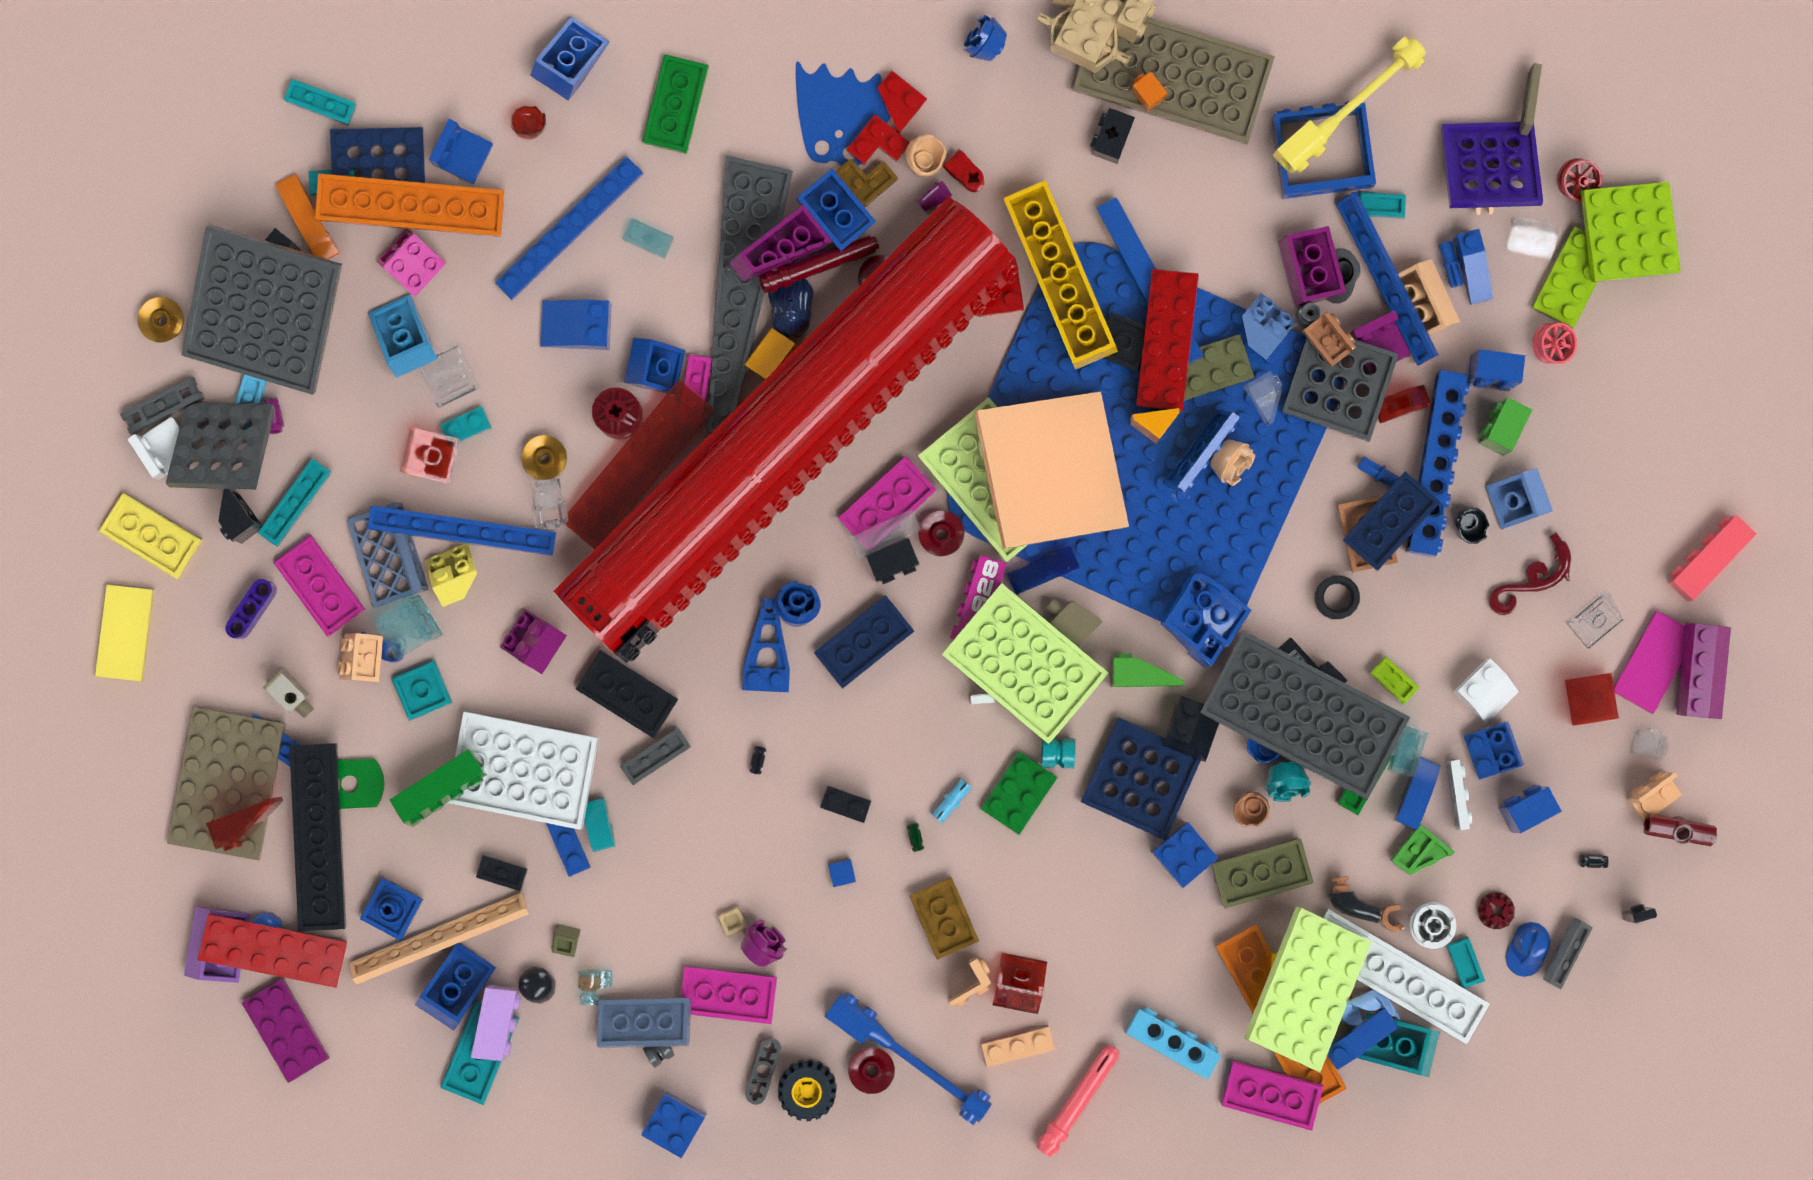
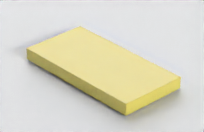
M126 493L121 494L98 531L176 579L180 578L203 541Z
M114 585L106 586L95 672L96 677L143 682L154 590Z

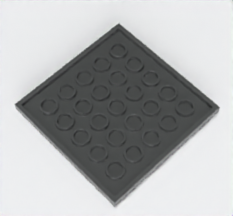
M208 224L203 239L182 356L313 395L317 388L342 264Z

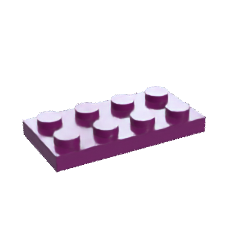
M283 978L242 1002L243 1007L288 1083L330 1059Z

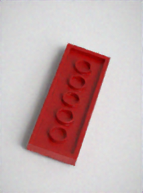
M1152 269L1137 407L1161 410L1179 408V411L1183 412L1199 273Z
M208 913L197 960L337 988L347 941Z

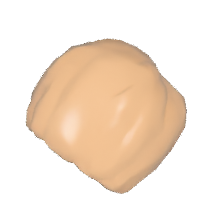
M920 135L910 141L906 148L907 165L920 177H932L942 168L946 158V148L942 141L933 135Z

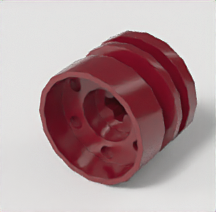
M620 387L609 388L602 391L595 398L592 406V418L596 426L606 436L613 439H626L633 436L640 429L643 422V409L637 398L630 391ZM615 407L622 410L617 418L611 414L614 412Z

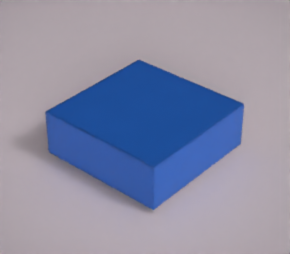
M851 859L828 864L833 887L856 882Z

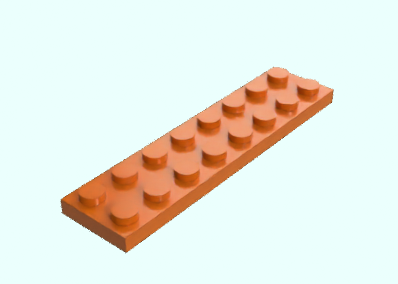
M318 174L315 221L501 237L504 190Z
M1257 924L1215 946L1252 1015L1271 971L1272 953ZM1273 1052L1285 1074L1324 1084L1319 1104L1347 1089L1328 1056L1325 1059L1321 1072H1318Z

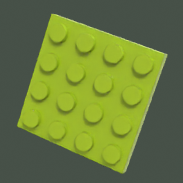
M1670 182L1580 191L1592 283L1681 273Z

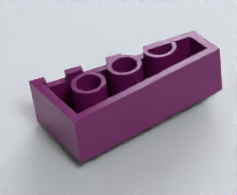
M802 205L737 255L730 262V265L742 280L746 281L825 248L832 240L807 208Z

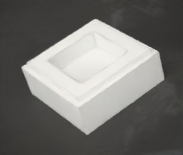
M989 694L970 696L971 705L995 703L994 698Z

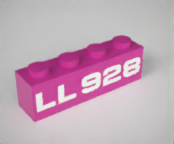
M980 555L979 560L974 559L970 571L974 573L973 580L966 583L963 594L968 596L965 604L960 603L957 616L961 617L958 626H953L950 635L951 639L956 638L999 587L1007 563Z

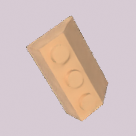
M1432 259L1417 263L1398 273L1429 336L1460 322Z

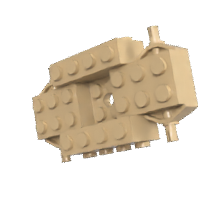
M1053 0V4L1065 9V11L1055 18L1040 12L1036 21L1049 26L1051 52L1096 73L1115 59L1126 65L1128 64L1131 56L1117 49V35L1132 43L1135 42L1137 36L1141 38L1147 27L1144 22L1147 17L1152 18L1157 6L1154 5L1156 0Z

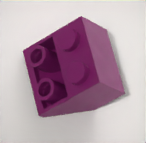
M524 609L521 615L518 616L509 634L504 638L500 648L523 664L543 674L567 635L527 609Z

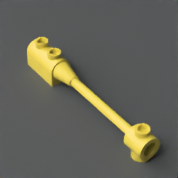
M1406 36L1403 37L1392 48L1395 61L1334 116L1328 117L1317 126L1309 120L1282 144L1272 156L1290 173H1294L1296 170L1299 173L1304 171L1310 165L1307 161L1309 158L1314 156L1317 159L1326 151L1324 145L1347 115L1400 68L1407 71L1413 68L1416 71L1425 62L1423 57L1426 55L1423 46L1414 38L1408 39Z

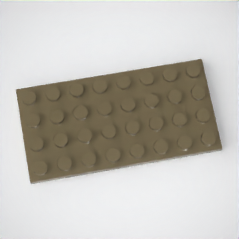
M1147 17L1144 22L1147 25L1146 30L1141 38L1137 36L1134 43L1117 35V49L1131 56L1127 65L1115 59L1096 73L1080 66L1073 88L1075 92L1248 144L1275 56ZM1149 72H1152L1168 94L1166 99L1147 112L1131 89L1134 85L1133 80L1142 73L1147 75Z

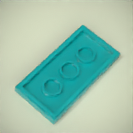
M476 1000L440 1088L484 1105L502 1061L471 1058L482 1002ZM514 1016L513 1019H517L518 1023L519 1017ZM510 1032L509 1042H510V1040H511V1038H512V1035H513V1033H511V1032Z

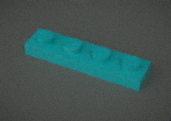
M311 459L261 527L258 534L278 547L332 472L316 460Z

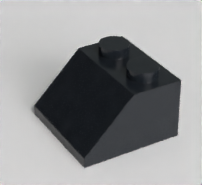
M223 489L218 520L222 528L219 530L227 540L230 539L232 542L235 541L242 544L259 532L263 525L237 490Z
M1181 696L1175 707L1162 745L1206 762L1219 723L1200 713L1204 706L1203 703Z

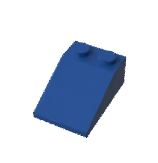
M571 16L537 57L530 76L569 101L604 52L609 41Z
M833 168L796 199L801 206L804 205L840 251L876 223L875 219Z
M609 300L543 301L540 347L609 350L612 304Z
M457 943L422 992L415 1006L454 1031L496 967L465 946Z

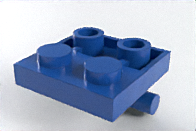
M1504 721L1495 726L1464 736L1479 780L1524 765L1509 721Z

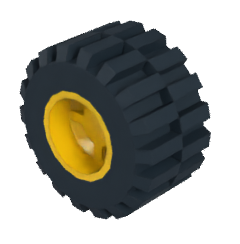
M802 1059L798 1060L796 1064L792 1063L788 1069H785L779 1081L778 1099L779 1102L781 1101V1107L783 1110L788 1111L790 1117L795 1116L797 1117L796 1120L799 1121L806 1119V1122L814 1118L816 1120L820 1119L823 1114L826 1115L829 1112V1109L834 1104L837 1091L835 1077L831 1074L830 1069L824 1067L820 1061L817 1063L813 1062V1059H808V1061Z

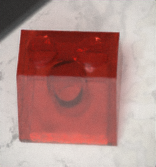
M410 427L400 472L450 484L460 439Z
M1612 673L1565 680L1572 726L1619 719Z
M1002 953L992 1006L1038 1014L1043 997L1047 962Z

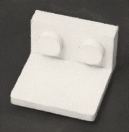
M172 417L143 436L134 434L127 439L152 478L157 480L168 475L180 428Z

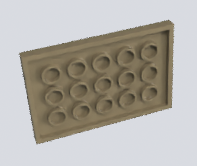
M193 707L167 844L260 860L279 762L278 754L280 753L282 733H284L286 723Z

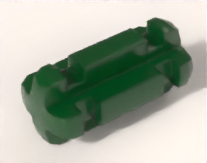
M918 823L907 826L910 843L913 845V852L924 849L921 832L918 830Z

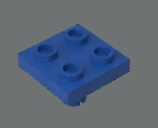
M381 878L360 920L402 941L424 899L385 878Z

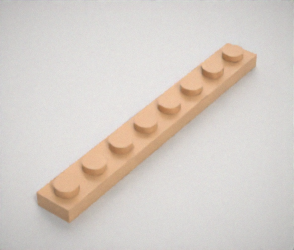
M521 892L349 963L352 979L357 985L526 916L529 912L525 897Z

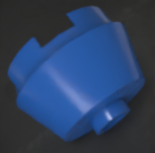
M982 15L978 19L980 24L973 31H969L964 42L966 47L964 51L969 53L971 58L991 61L1002 52L1007 33L994 17L990 18L987 15Z
M798 581L785 584L777 593L774 602L778 615L787 625L792 627H802L808 624L818 615L821 607L820 598L815 588L811 585L800 584Z

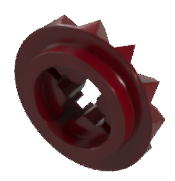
M1489 893L1479 902L1478 917L1488 928H1505L1515 918V906L1512 900L1503 893ZM1490 903L1496 907L1504 905L1500 911L1503 918L1498 915L1491 916L1493 909Z

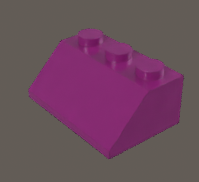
M1329 226L1286 235L1278 241L1295 307L1316 303L1346 293Z

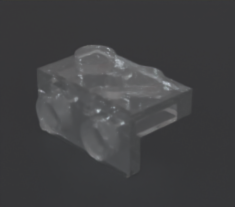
M1525 216L1512 217L1511 229L1505 248L1508 251L1551 259L1558 237L1557 226L1549 221L1535 222Z

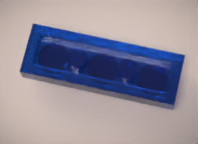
M1069 546L1008 572L1007 576L1016 595L1074 571L1080 568V565L1072 547Z

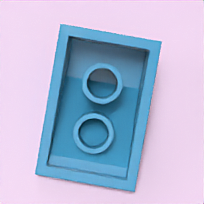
M410 294L368 312L386 363L396 378L438 359Z

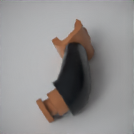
M1349 876L1332 878L1335 886H1332L1333 893H1329V898L1335 909L1358 919L1374 923L1379 921L1382 927L1390 932L1397 933L1405 929L1400 923L1390 925L1388 922L1389 913L1401 910L1400 905H1389L1380 910V907L1357 898L1354 891H1350V886L1346 884Z

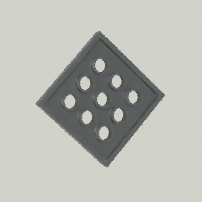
M1306 337L1281 413L1370 442L1399 354L1355 340L1354 345L1356 348L1347 355L1353 359V366L1345 368L1340 360L1330 368L1326 361L1320 358L1318 351ZM1365 363L1374 365L1375 373L1373 375H1366L1364 373L1363 365ZM1313 371H1322L1324 380L1322 382H1315L1312 379ZM1341 377L1346 381L1345 389L1339 390L1334 386L1335 378ZM1358 385H1365L1368 389L1367 396H1358L1356 394V387ZM1307 392H1314L1317 396L1316 403H1307L1305 401V394ZM1329 399L1337 400L1339 403L1337 411L1333 412L1327 408V401ZM1356 406L1360 409L1361 415L1358 419H1353L1349 416L1348 411L1350 407Z
M192 403L186 406L166 479L167 486L171 488L256 490L275 413L274 406L272 404ZM203 422H209L204 429H199ZM231 422L230 426L226 429H221L224 423ZM246 423H252V426L247 430H242ZM198 442H204L203 446L199 447V449H194ZM226 442L225 446L221 449H216L219 443ZM247 443V446L242 450H237L240 444ZM199 462L198 466L194 469H189L192 463ZM221 462L219 467L211 470L214 463ZM243 463L237 470H232L235 464Z

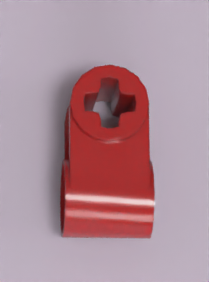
M960 149L942 165L968 191L975 193L984 187L985 181L982 171ZM971 176H972L973 178H976V177L978 176V183H977V184H976L975 182H972V183L970 184V177H971Z

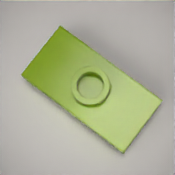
M1386 656L1369 673L1403 705L1420 688Z

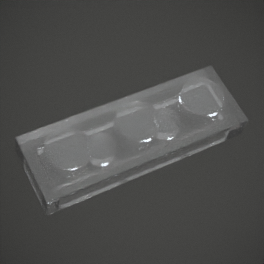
M912 509L849 538V541L859 560L921 531V528Z

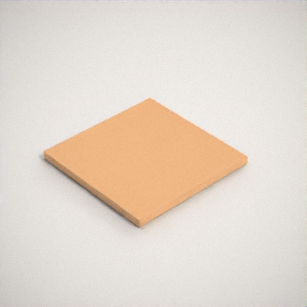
M1101 392L983 409L974 412L1002 549L1129 527Z

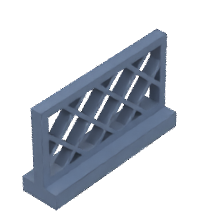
M398 502L385 506V508L404 510L402 503ZM370 512L347 520L374 607L429 590L412 536L383 532L377 543L368 538L371 530L367 529L365 534L362 535L357 532L355 526L356 522L362 520L368 523L369 520L367 518H369ZM387 534L395 539L392 550L382 545ZM366 541L376 546L371 557L363 552V546ZM380 548L390 553L385 565L375 560ZM394 556L400 558L402 562L399 572L389 567ZM373 563L383 568L378 579L372 577L369 571ZM387 570L397 575L392 586L382 582ZM400 578L408 581L409 591L401 592L395 589ZM379 585H382L389 589V593L385 599L379 601L376 591Z

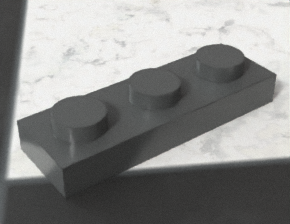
M677 728L620 767L631 784L635 785L691 748L680 729Z
M1574 917L1572 923L1567 928V933L1562 943L1556 950L1551 964L1546 969L1543 980L1562 989L1593 927Z

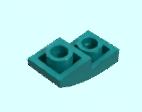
M602 798L587 802L584 820L592 851L597 852L616 847L613 825L609 822L607 801Z

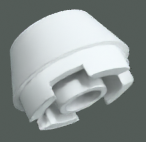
M1428 902L1422 904L1413 912L1410 919V931L1415 941L1421 946L1430 949L1441 948L1447 945L1454 937L1456 919L1447 906L1437 902Z

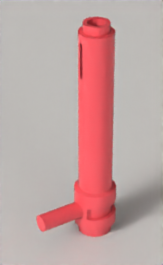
M1110 1044L1107 1047H1103L1054 1121L1050 1122L1045 1128L1046 1133L1037 1140L1039 1142L1036 1146L1037 1149L1050 1158L1054 1153L1057 1154L1060 1150L1059 1145L1061 1142L1066 1141L1069 1136L1068 1132L1119 1059L1120 1051Z

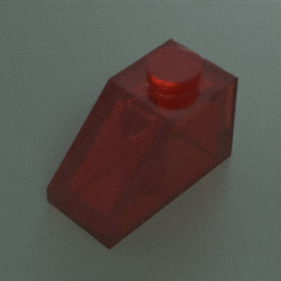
M1425 385L1411 387L1384 397L1378 416L1380 424L1431 407Z

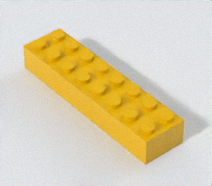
M1046 180L1003 198L1075 370L1118 352Z

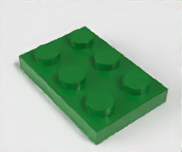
M1018 752L981 810L1020 835L1058 777L1021 752Z

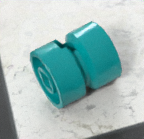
M1054 738L1048 744L1042 739L1041 767L1055 768L1059 764L1061 768L1074 769L1076 740L1073 738H1062L1058 742Z

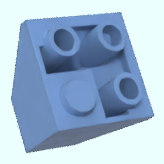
M1262 293L1242 316L1248 346L1266 360L1297 322L1288 312L1283 311L1272 299Z

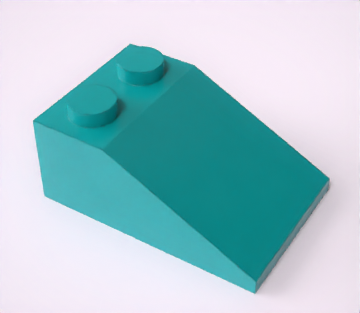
M1366 1012L1365 1020L1374 1014ZM1394 1020L1398 1028L1357 1057L1358 1059L1429 1077L1440 1032Z

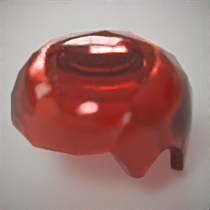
M537 106L520 107L511 116V128L522 139H535L545 130L546 115Z

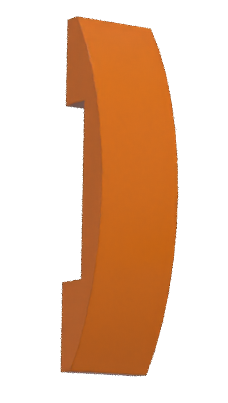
M296 173L275 184L313 255L330 259L339 254L322 221H315V209Z

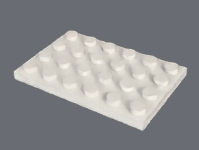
M463 712L455 757L470 749L487 775L483 777L484 781L473 788L469 787L462 796L448 803L581 830L583 829L599 738L471 712Z

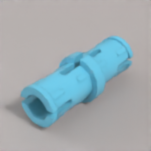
M960 779L949 794H945V799L932 815L937 818L943 811L942 815L938 818L943 824L954 808L960 806L959 802L972 787Z

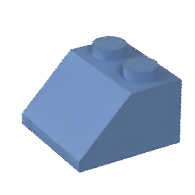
M1537 468L1486 486L1501 530L1553 511Z

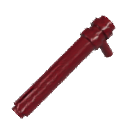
M869 235L853 241L842 251L836 247L793 264L782 265L759 276L761 287L764 293L777 292L778 288L783 287L785 289L792 286L794 282L873 254L879 249V244L875 236L871 237Z

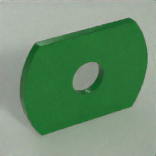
M376 759L338 760L341 809L377 807L383 796L385 782L382 769ZM346 776H353L357 779L358 787L352 793L345 792L341 786L342 780Z

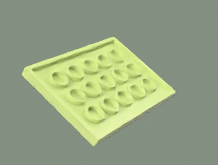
M988 397L918 455V458L1007 563L1027 545L1002 549L985 461L979 452L980 437L974 413L977 410L997 407Z
M1002 583L942 653L945 658L1048 744L1108 674L1105 669Z
M1296 907L1244 1039L1310 1069L1321 1072L1347 1006L1346 1001L1351 996L1371 941L1303 908Z

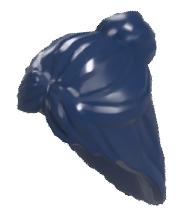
M806 279L794 282L792 286L785 289L783 287L778 288L777 292H768L774 329L785 337H801L810 326L813 289Z

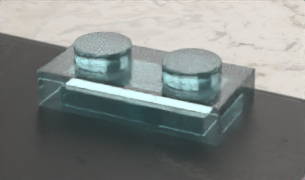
M632 218L622 239L665 259L674 237Z

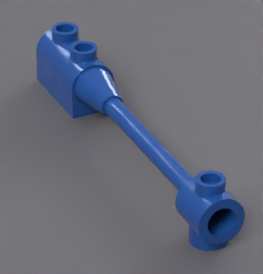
M849 992L845 996L842 993L839 995L826 1013L825 1018L861 1044L869 1038L881 1046L889 1048L963 1103L959 1108L961 1109L959 1115L972 1125L976 1121L978 1123L981 1121L992 1105L988 1101L991 1098L990 1095L981 1089L978 1092L972 1090L969 1095L895 1042L894 1038L878 1022L879 1020L875 1018L878 1014L868 1006L865 1009L857 1005L859 1000Z

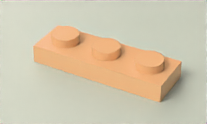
M1049 1026L981 1044L987 1067L1055 1050Z

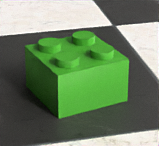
M1508 397L1498 401L1489 412L1490 421L1487 425H1483L1478 435L1481 437L1479 444L1503 456L1512 452L1533 409Z

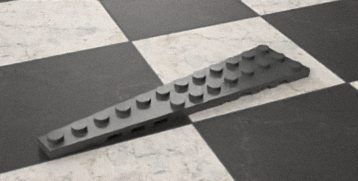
M727 155L708 433H712L738 407L747 369L744 364L750 356L764 297V291L759 281L760 275L743 281L730 265V262L782 221L793 175L792 170Z

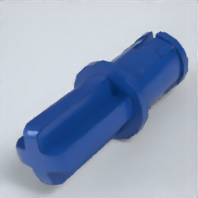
M1448 241L1439 244L1438 248L1443 260L1442 268H1445L1450 287L1456 288L1463 285L1458 266L1460 260L1456 258L1453 242Z
M1363 457L1358 463V469L1375 478L1374 481L1376 482L1380 481L1391 487L1399 479V476L1385 469V465L1382 467L1367 457Z

